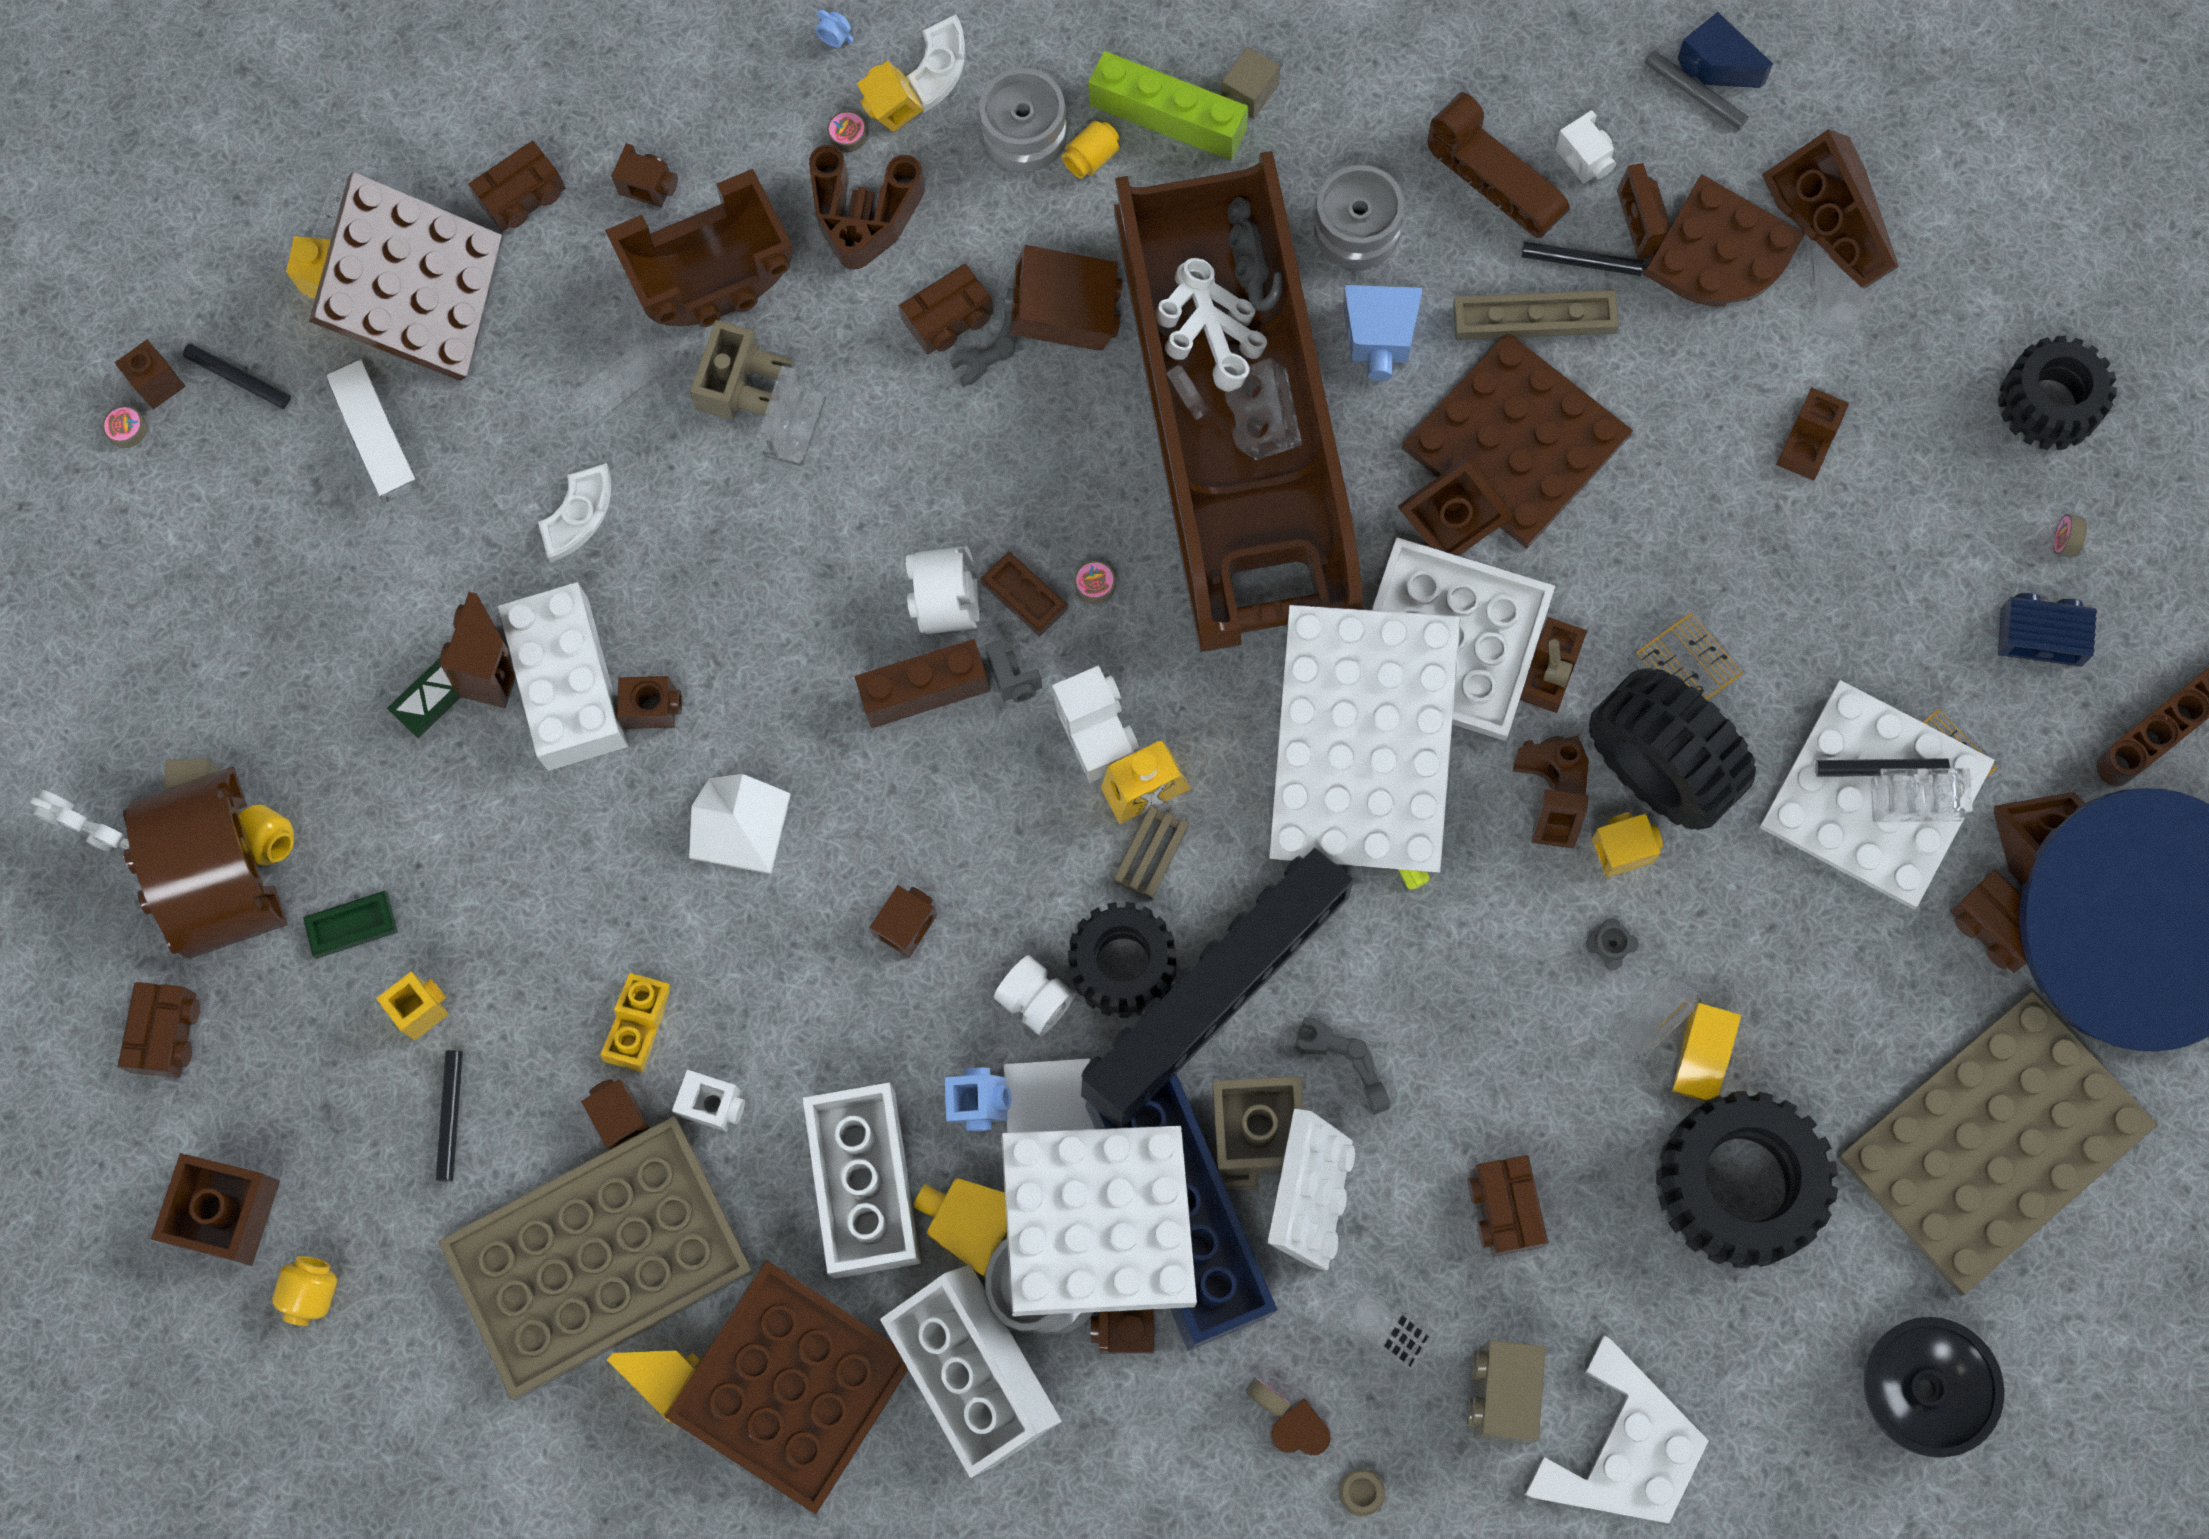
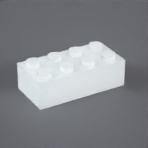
M576 582L499 605L498 609L535 752L544 767L550 771L628 747L622 723L617 718L618 707L589 600L579 583Z
M890 1082L804 1097L803 1104L827 1274L833 1279L921 1264L896 1093Z
M971 1265L942 1274L880 1319L970 1478L997 1466L1062 1422L1007 1326L992 1312L986 1297V1291Z

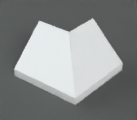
M744 774L709 778L691 808L689 858L772 874L791 794Z

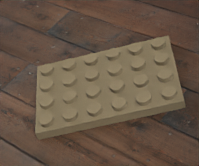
M2031 991L1837 1158L1958 1294L1962 1296L1994 1270L2158 1124L2045 1003Z
M676 1116L663 1121L438 1241L510 1399L514 1401L754 1273Z

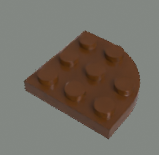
M1701 174L1643 275L1675 294L1703 305L1726 306L1727 303L1740 302L1746 299L1749 301L1764 293L1781 276L1805 233Z

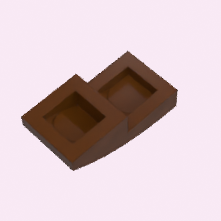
M1811 387L1776 465L1814 481L1849 403Z
M1551 617L1547 618L1520 696L1521 701L1555 713L1558 712L1587 630ZM1552 639L1559 641L1561 660L1573 664L1565 688L1543 679L1549 664V641Z

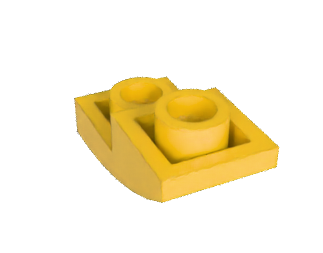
M629 972L614 1008L616 1018L600 1054L602 1062L643 1073L664 1014L671 988L670 984Z
M1698 1003L1695 1006L1686 1045L1681 1052L1672 1092L1705 1102L1719 1095L1741 1019L1740 1014Z

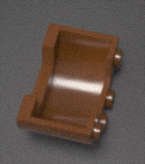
M753 169L716 184L720 205L650 234L643 215L605 230L646 315L650 319L668 326H690L699 324L701 327L712 326L715 320H720L722 316L735 310L743 312L753 308L758 302L757 298L768 291L789 270L793 253L792 244Z
M229 767L134 799L130 802L128 808L123 810L129 849L124 850V859L130 872L137 874L142 889L138 891L140 906L146 915L153 914L165 936L170 952L172 954L179 953L188 959L287 926L286 917L275 886L263 885L238 809L247 807V803L234 767Z

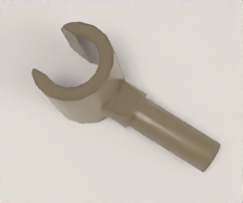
M1552 639L1549 641V664L1543 679L1565 688L1573 664L1561 660L1559 641Z

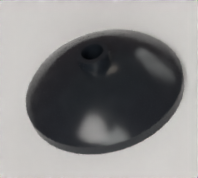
M1921 1317L1902 1322L1882 1335L1868 1356L1864 1371V1394L1869 1411L1887 1437L1912 1453L1934 1458H1945L1966 1453L1988 1438L2001 1417L2005 1389L1999 1364L1986 1343L1973 1331L1957 1322L1937 1317ZM1922 1380L1928 1381L1932 1385L1933 1393L1929 1398L1924 1397L1919 1392V1384Z

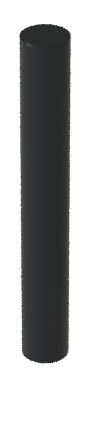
M1524 242L1522 258L1641 276L1644 260L1531 242Z
M191 343L184 348V358L281 409H285L291 400L289 394Z
M1948 758L1816 760L1815 763L1816 777L1949 775L1950 772Z
M457 1050L445 1051L436 1181H453L463 1057V1052Z

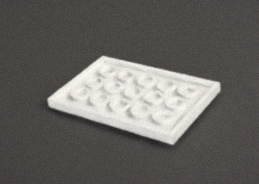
M1290 605L1269 859L1293 861L1297 856L1304 858L1315 847L1335 864L1441 873L1460 616Z

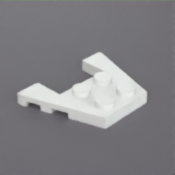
M1602 1336L1584 1373L1626 1395V1399L1595 1463L1585 1480L1543 1457L1524 1495L1533 1499L1669 1524L1707 1446L1708 1440L1610 1338Z

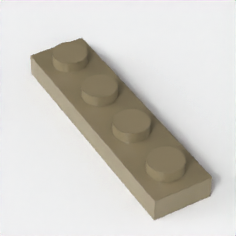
M1616 290L1455 296L1453 302L1456 340L1502 338L1505 334H1511L1515 338L1617 334L1619 328Z

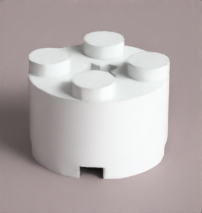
M967 546L922 551L906 556L907 574L910 580L913 579L914 592L908 593L907 596L908 609L911 618L917 617L920 633L935 634L977 628L975 622H978L980 618L979 590L977 579H972L970 571H967V567L974 566L971 552Z

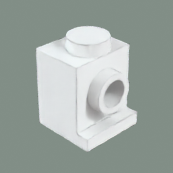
M1592 110L1560 130L1555 148L1583 184L1593 177L1597 179L1605 177L1616 166V162L1612 158L1614 152L1612 141L1605 131L1598 130L1594 125L1596 114Z
M687 1070L672 1111L679 1118L727 1132L730 1123L737 1125L740 1121L745 1107V1100L739 1098L742 1091L736 1085ZM712 1098H719L721 1100L716 1112H708L707 1103Z

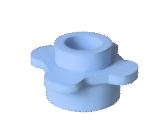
M818 10L816 15L820 21L815 28L816 35L823 42L835 48H840L844 42L851 44L853 37L849 32L851 30L849 21L837 12L832 11L828 13L825 10Z

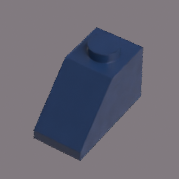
M1719 12L1715 13L1683 39L1677 58L1683 71L1692 77H1696L1704 85L1760 88L1766 83L1773 65L1764 54Z

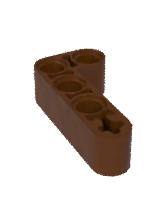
M1464 92L1458 93L1431 120L1427 141L1430 152L1438 160L1442 157L1440 161L1465 182L1469 183L1471 181L1469 185L1496 207L1501 205L1499 209L1533 237L1542 238L1570 210L1568 200L1556 187L1483 130L1484 112L1480 104L1469 94Z

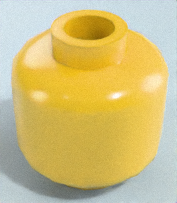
M261 804L252 805L239 813L257 865H273L276 862L282 861L290 854L294 845V830L287 818Z
M298 1256L294 1262L287 1263L281 1268L273 1292L272 1303L277 1310L284 1313L282 1318L284 1321L294 1325L307 1326L310 1320L320 1319L328 1314L338 1283L336 1275L330 1271L331 1265L314 1257Z

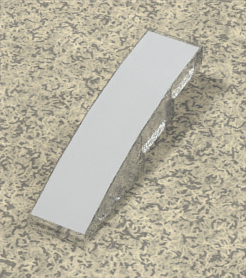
M362 357L325 373L348 431L383 505L420 488L402 440L393 426L386 406L377 392L371 374Z

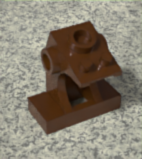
M1554 736L1535 745L1533 740L1525 741L1523 743L1524 747L1518 748L1513 772L1541 776L1547 780L1548 785L1553 789H1545L1533 826L1532 843L1574 849L1588 808L1589 795H1586L1589 759L1578 736L1569 738ZM1555 773H1559V779L1556 778Z

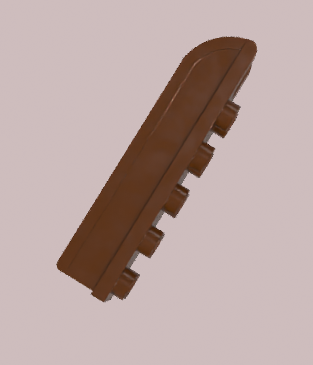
M1273 152L1260 153L1259 163L1244 170L1154 186L1131 187L1129 186L1128 176L1116 177L1115 184L1119 204L1114 205V217L1200 652L1242 645L1241 633L1288 625L1290 605L1363 610L1360 566L1352 516ZM1236 197H1242L1250 202L1251 214L1249 221L1257 225L1262 235L1263 254L1265 262L1269 267L1267 279L1263 283L1265 297L1268 296L1272 289L1275 272L1282 274L1283 284L1282 292L1276 305L1266 312L1256 310L1252 321L1246 326L1251 331L1260 332L1267 339V346L1259 358L1251 359L1243 355L1239 348L1240 342L1223 331L1230 352L1241 356L1249 365V374L1243 385L1234 391L1227 392L1219 389L1214 383L1213 369L1216 362L1204 328L1193 340V346L1185 359H1174L1165 351V345L1171 333L1179 331L1195 312L1196 306L1193 298L1191 297L1182 306L1181 316L1174 327L1166 328L1156 322L1155 311L1159 302L1168 299L1178 287L1175 281V273L1178 267L1191 258H1199L1208 262L1214 269L1216 284L1239 299L1250 302L1248 293L1240 286L1239 281L1235 277L1233 252L1228 244L1230 231L1234 227L1228 220V207ZM1212 300L1216 308L1228 315L1229 309ZM1293 562H1302L1309 568L1314 594L1236 608L1230 578L1234 573Z

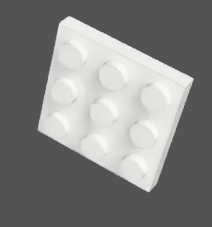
M1294 1109L1268 1244L1310 1267L1328 1270L1330 1259L1335 1257L1338 1249V1235L1335 1231L1338 1216L1343 1214L1346 1207L1347 1193L1344 1185L1346 1174L1352 1170L1354 1165L1355 1149L1352 1146L1353 1140L1312 1111Z

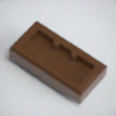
M1010 551L980 578L981 584L1039 637L1068 610V604Z

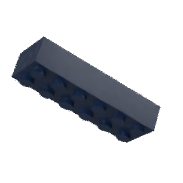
M1175 1074L1123 1128L1181 1126L1197 1303L1195 1307L1170 1308L1187 1351H1190L1265 1320L1278 1309L1179 1078ZM1086 1102L1085 1106L1095 1129L1117 1128L1090 1103Z

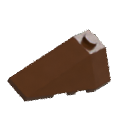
M1828 129L1762 174L1777 207L1787 217H1791L1811 240L1816 241L1829 254V257L1861 288H1867L1899 267L1866 169L1850 137Z

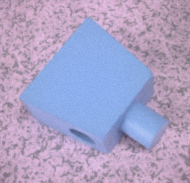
M1345 285L1343 310L1351 360L1368 361L1369 379L1387 381L1392 378V362H1408L1420 307L1422 288Z

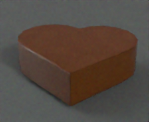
M1305 1399L1281 1417L1271 1431V1439L1274 1446L1285 1453H1293L1300 1449L1304 1454L1310 1456L1319 1455L1328 1448L1331 1440L1327 1426Z

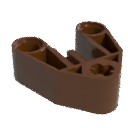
M822 145L817 147L809 158L815 214L821 233L844 267L849 269L865 267L898 241L925 192V183L919 161L909 155H899L889 162L883 186L880 188L874 221H871L875 193L867 191L865 187L852 190L847 217H843L849 180L845 159L841 150L832 145ZM836 168L830 173H823L825 169ZM904 178H912V179H913L912 181H910V182H908V183H901V182H899L901 179H904Z

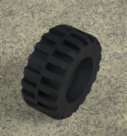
M1652 668L1638 669L1631 672L1591 713L1589 734L1590 738L1595 740L1594 747L1598 753L1602 754L1604 757L1603 761L1609 769L1616 773L1624 786H1628L1640 801L1646 802L1657 814L1666 816L1670 822L1676 825L1682 824L1686 829L1701 830L1710 828L1752 787L1756 774L1754 756L1747 750L1748 744L1736 732L1734 724L1719 712L1720 709L1712 701L1709 702L1701 696L1702 693L1693 686L1689 687L1682 679L1675 675H1667L1664 670H1653Z
M1736 1091L1727 1097L1722 1098L1719 1095L1707 1100L1700 1107H1696L1674 1128L1669 1135L1670 1139L1663 1146L1659 1156L1662 1164L1661 1168L1656 1171V1184L1662 1187V1195L1658 1197L1661 1209H1668L1672 1218L1668 1224L1675 1234L1681 1231L1688 1239L1685 1245L1694 1252L1704 1251L1708 1254L1707 1260L1717 1264L1729 1262L1732 1263L1733 1268H1748L1753 1265L1763 1267L1774 1264L1809 1245L1817 1237L1819 1229L1826 1226L1832 1215L1828 1209L1831 1204L1836 1202L1838 1188L1832 1186V1178L1838 1175L1836 1161L1829 1162L1826 1152L1832 1148L1826 1136L1818 1139L1812 1129L1817 1124L1809 1115L1803 1119L1794 1113L1797 1109L1796 1105L1787 1100L1780 1104L1773 1102L1772 1094L1758 1092L1755 1096H1748L1746 1091ZM1733 1139L1749 1140L1761 1145L1775 1157L1783 1171L1786 1189L1784 1201L1773 1215L1759 1221H1745L1730 1215L1715 1201L1707 1184L1706 1164L1712 1152L1722 1143Z

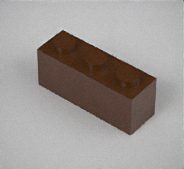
M975 639L854 676L871 728L990 692Z

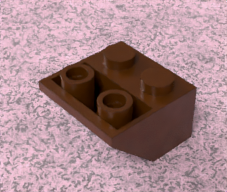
M468 592L464 605L460 604L456 609L453 621L455 631L451 642H446L442 648L440 665L455 692L460 697L506 709L516 679L511 655L477 593Z

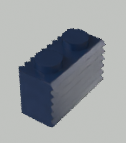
M2020 593L2015 595V597H2010L2001 608L1998 655L2082 667L2094 655L2097 609L2083 607V602L2077 599H2061L2054 603L2041 601V597L2033 593Z

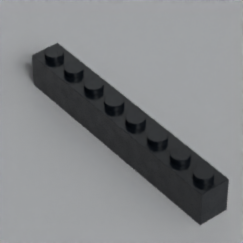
M1315 847L1304 858L1297 856L1288 865L1284 872L1285 877L1276 886L1271 883L1264 888L1256 900L1257 905L1248 914L1242 911L1234 918L1228 927L1229 933L1220 942L1215 939L1205 947L1199 957L1200 962L1191 971L1185 968L1175 977L1170 986L1172 990L1162 1000L1158 997L1154 998L1141 1014L1142 1019L1132 1029L1127 1026L1119 1032L1111 1044L1112 1049L1102 1059L1097 1056L1087 1064L1081 1074V1097L1117 1128H1123L1349 899L1354 878Z

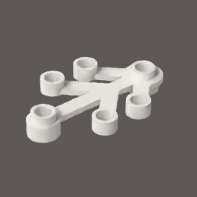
M1191 258L1178 267L1175 273V281L1178 287L1168 299L1159 302L1155 311L1156 322L1163 327L1171 328L1177 324L1182 313V306L1191 297L1196 306L1195 312L1182 328L1171 333L1165 345V351L1174 359H1185L1193 346V340L1204 328L1216 362L1213 369L1214 383L1223 391H1234L1243 385L1249 374V365L1241 356L1230 352L1223 331L1238 340L1242 354L1251 359H1257L1262 355L1267 346V339L1260 332L1251 331L1246 327L1250 324L1256 312L1251 302L1239 299L1216 284L1214 269L1208 262L1199 258ZM1212 300L1229 309L1228 315L1216 308Z
M42 790L38 798L33 797L30 801V804L37 807L34 812L35 816L56 826L60 823L77 832L83 830L90 835L86 842L110 853L112 847L117 849L118 846L125 850L129 849L128 839L123 838L124 834L106 825L86 821L87 818L72 811L74 807L72 803L53 793Z

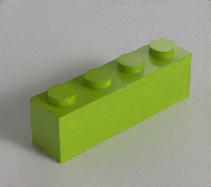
M1107 51L1103 52L1088 81L1089 104L1091 107L1232 161L1247 131V105Z

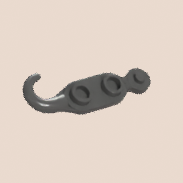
M1236 197L1228 207V220L1234 225L1229 234L1228 244L1233 252L1235 277L1239 281L1240 286L1248 293L1253 308L1260 312H1266L1271 310L1280 298L1283 284L1282 274L1280 272L1274 273L1272 289L1268 296L1265 297L1263 283L1267 279L1269 267L1265 262L1263 254L1262 235L1257 225L1249 221L1251 214L1249 200Z

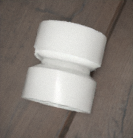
M1028 955L1021 959L1006 975L997 988L994 999L1012 1014L1022 1012V1022L1041 1037L1049 1032L1068 1010L1076 993L1058 978L1048 980L1047 969Z

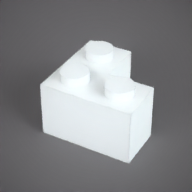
M1099 665L1052 685L1056 712L1089 783L1103 778L1108 766L1133 754L1134 750L1139 748L1130 725L1122 727L1117 716L1118 713L1122 712L1118 701L1121 699L1117 685L1112 676L1104 677Z

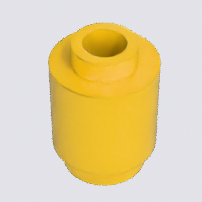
M1094 120L1066 145V151L1061 155L1062 161L1067 169L1077 178L1083 179L1086 175L1092 176L1119 151V144L1117 142L1119 135L1109 123H1100Z

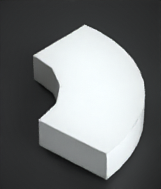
M957 15L922 30L926 44L924 58L918 68L906 76L924 108L923 113L939 104L952 91L962 73L965 62V40Z
M607 463L568 474V491L563 504L553 515L538 522L550 563L580 548L600 526L608 509L611 496V476Z

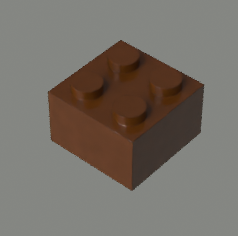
M180 1153L151 1239L171 1246L252 1266L280 1180L263 1173Z

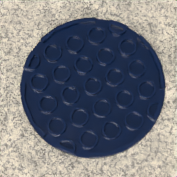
M2153 788L2121 790L2092 799L2075 809L2074 813L2057 828L2052 829L2034 856L2036 860L2031 869L2028 882L2023 885L2019 925L2024 956L2030 973L2040 992L2045 993L2065 1021L2083 1034L2118 1048L2156 1052L2173 1050L2204 1040L2209 1037V804L2181 792Z

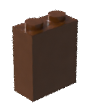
M1025 245L1015 262L1010 335L1092 350H1103L1111 338H1116L1120 325V315L1115 314V302L1119 301L1122 291V278H1117L1118 262Z

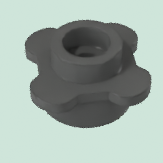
M1606 919L1602 924L1600 932L1595 936H1590L1586 941L1587 950L1590 953H1597L1604 960L1605 966L1611 970L1619 969L1622 966V959L1628 953L1635 952L1639 945L1638 939L1634 935H1630L1629 931L1621 926L1616 919ZM1611 940L1615 941L1616 947L1611 948L1608 942Z

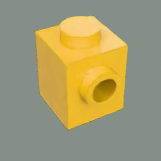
M889 61L873 67L869 70L866 77L856 83L864 96L860 100L864 110L872 119L876 118L892 132L898 130L924 111L904 73Z
M1631 812L1617 815L1607 821V826L1597 828L1592 837V842L1606 878L1655 863L1661 854L1660 849L1663 848L1661 833L1656 824L1650 825L1646 813L1633 817Z
M412 971L376 998L398 1029L414 1041L449 1015V1012L441 1003L447 997L431 978L426 982L423 981Z

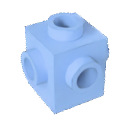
M990 1068L964 1069V1076L945 1077L946 1122L966 1124V1131L976 1132L992 1130V1122L1008 1121L1007 1110L1011 1106V1092L1006 1084V1077L990 1075Z

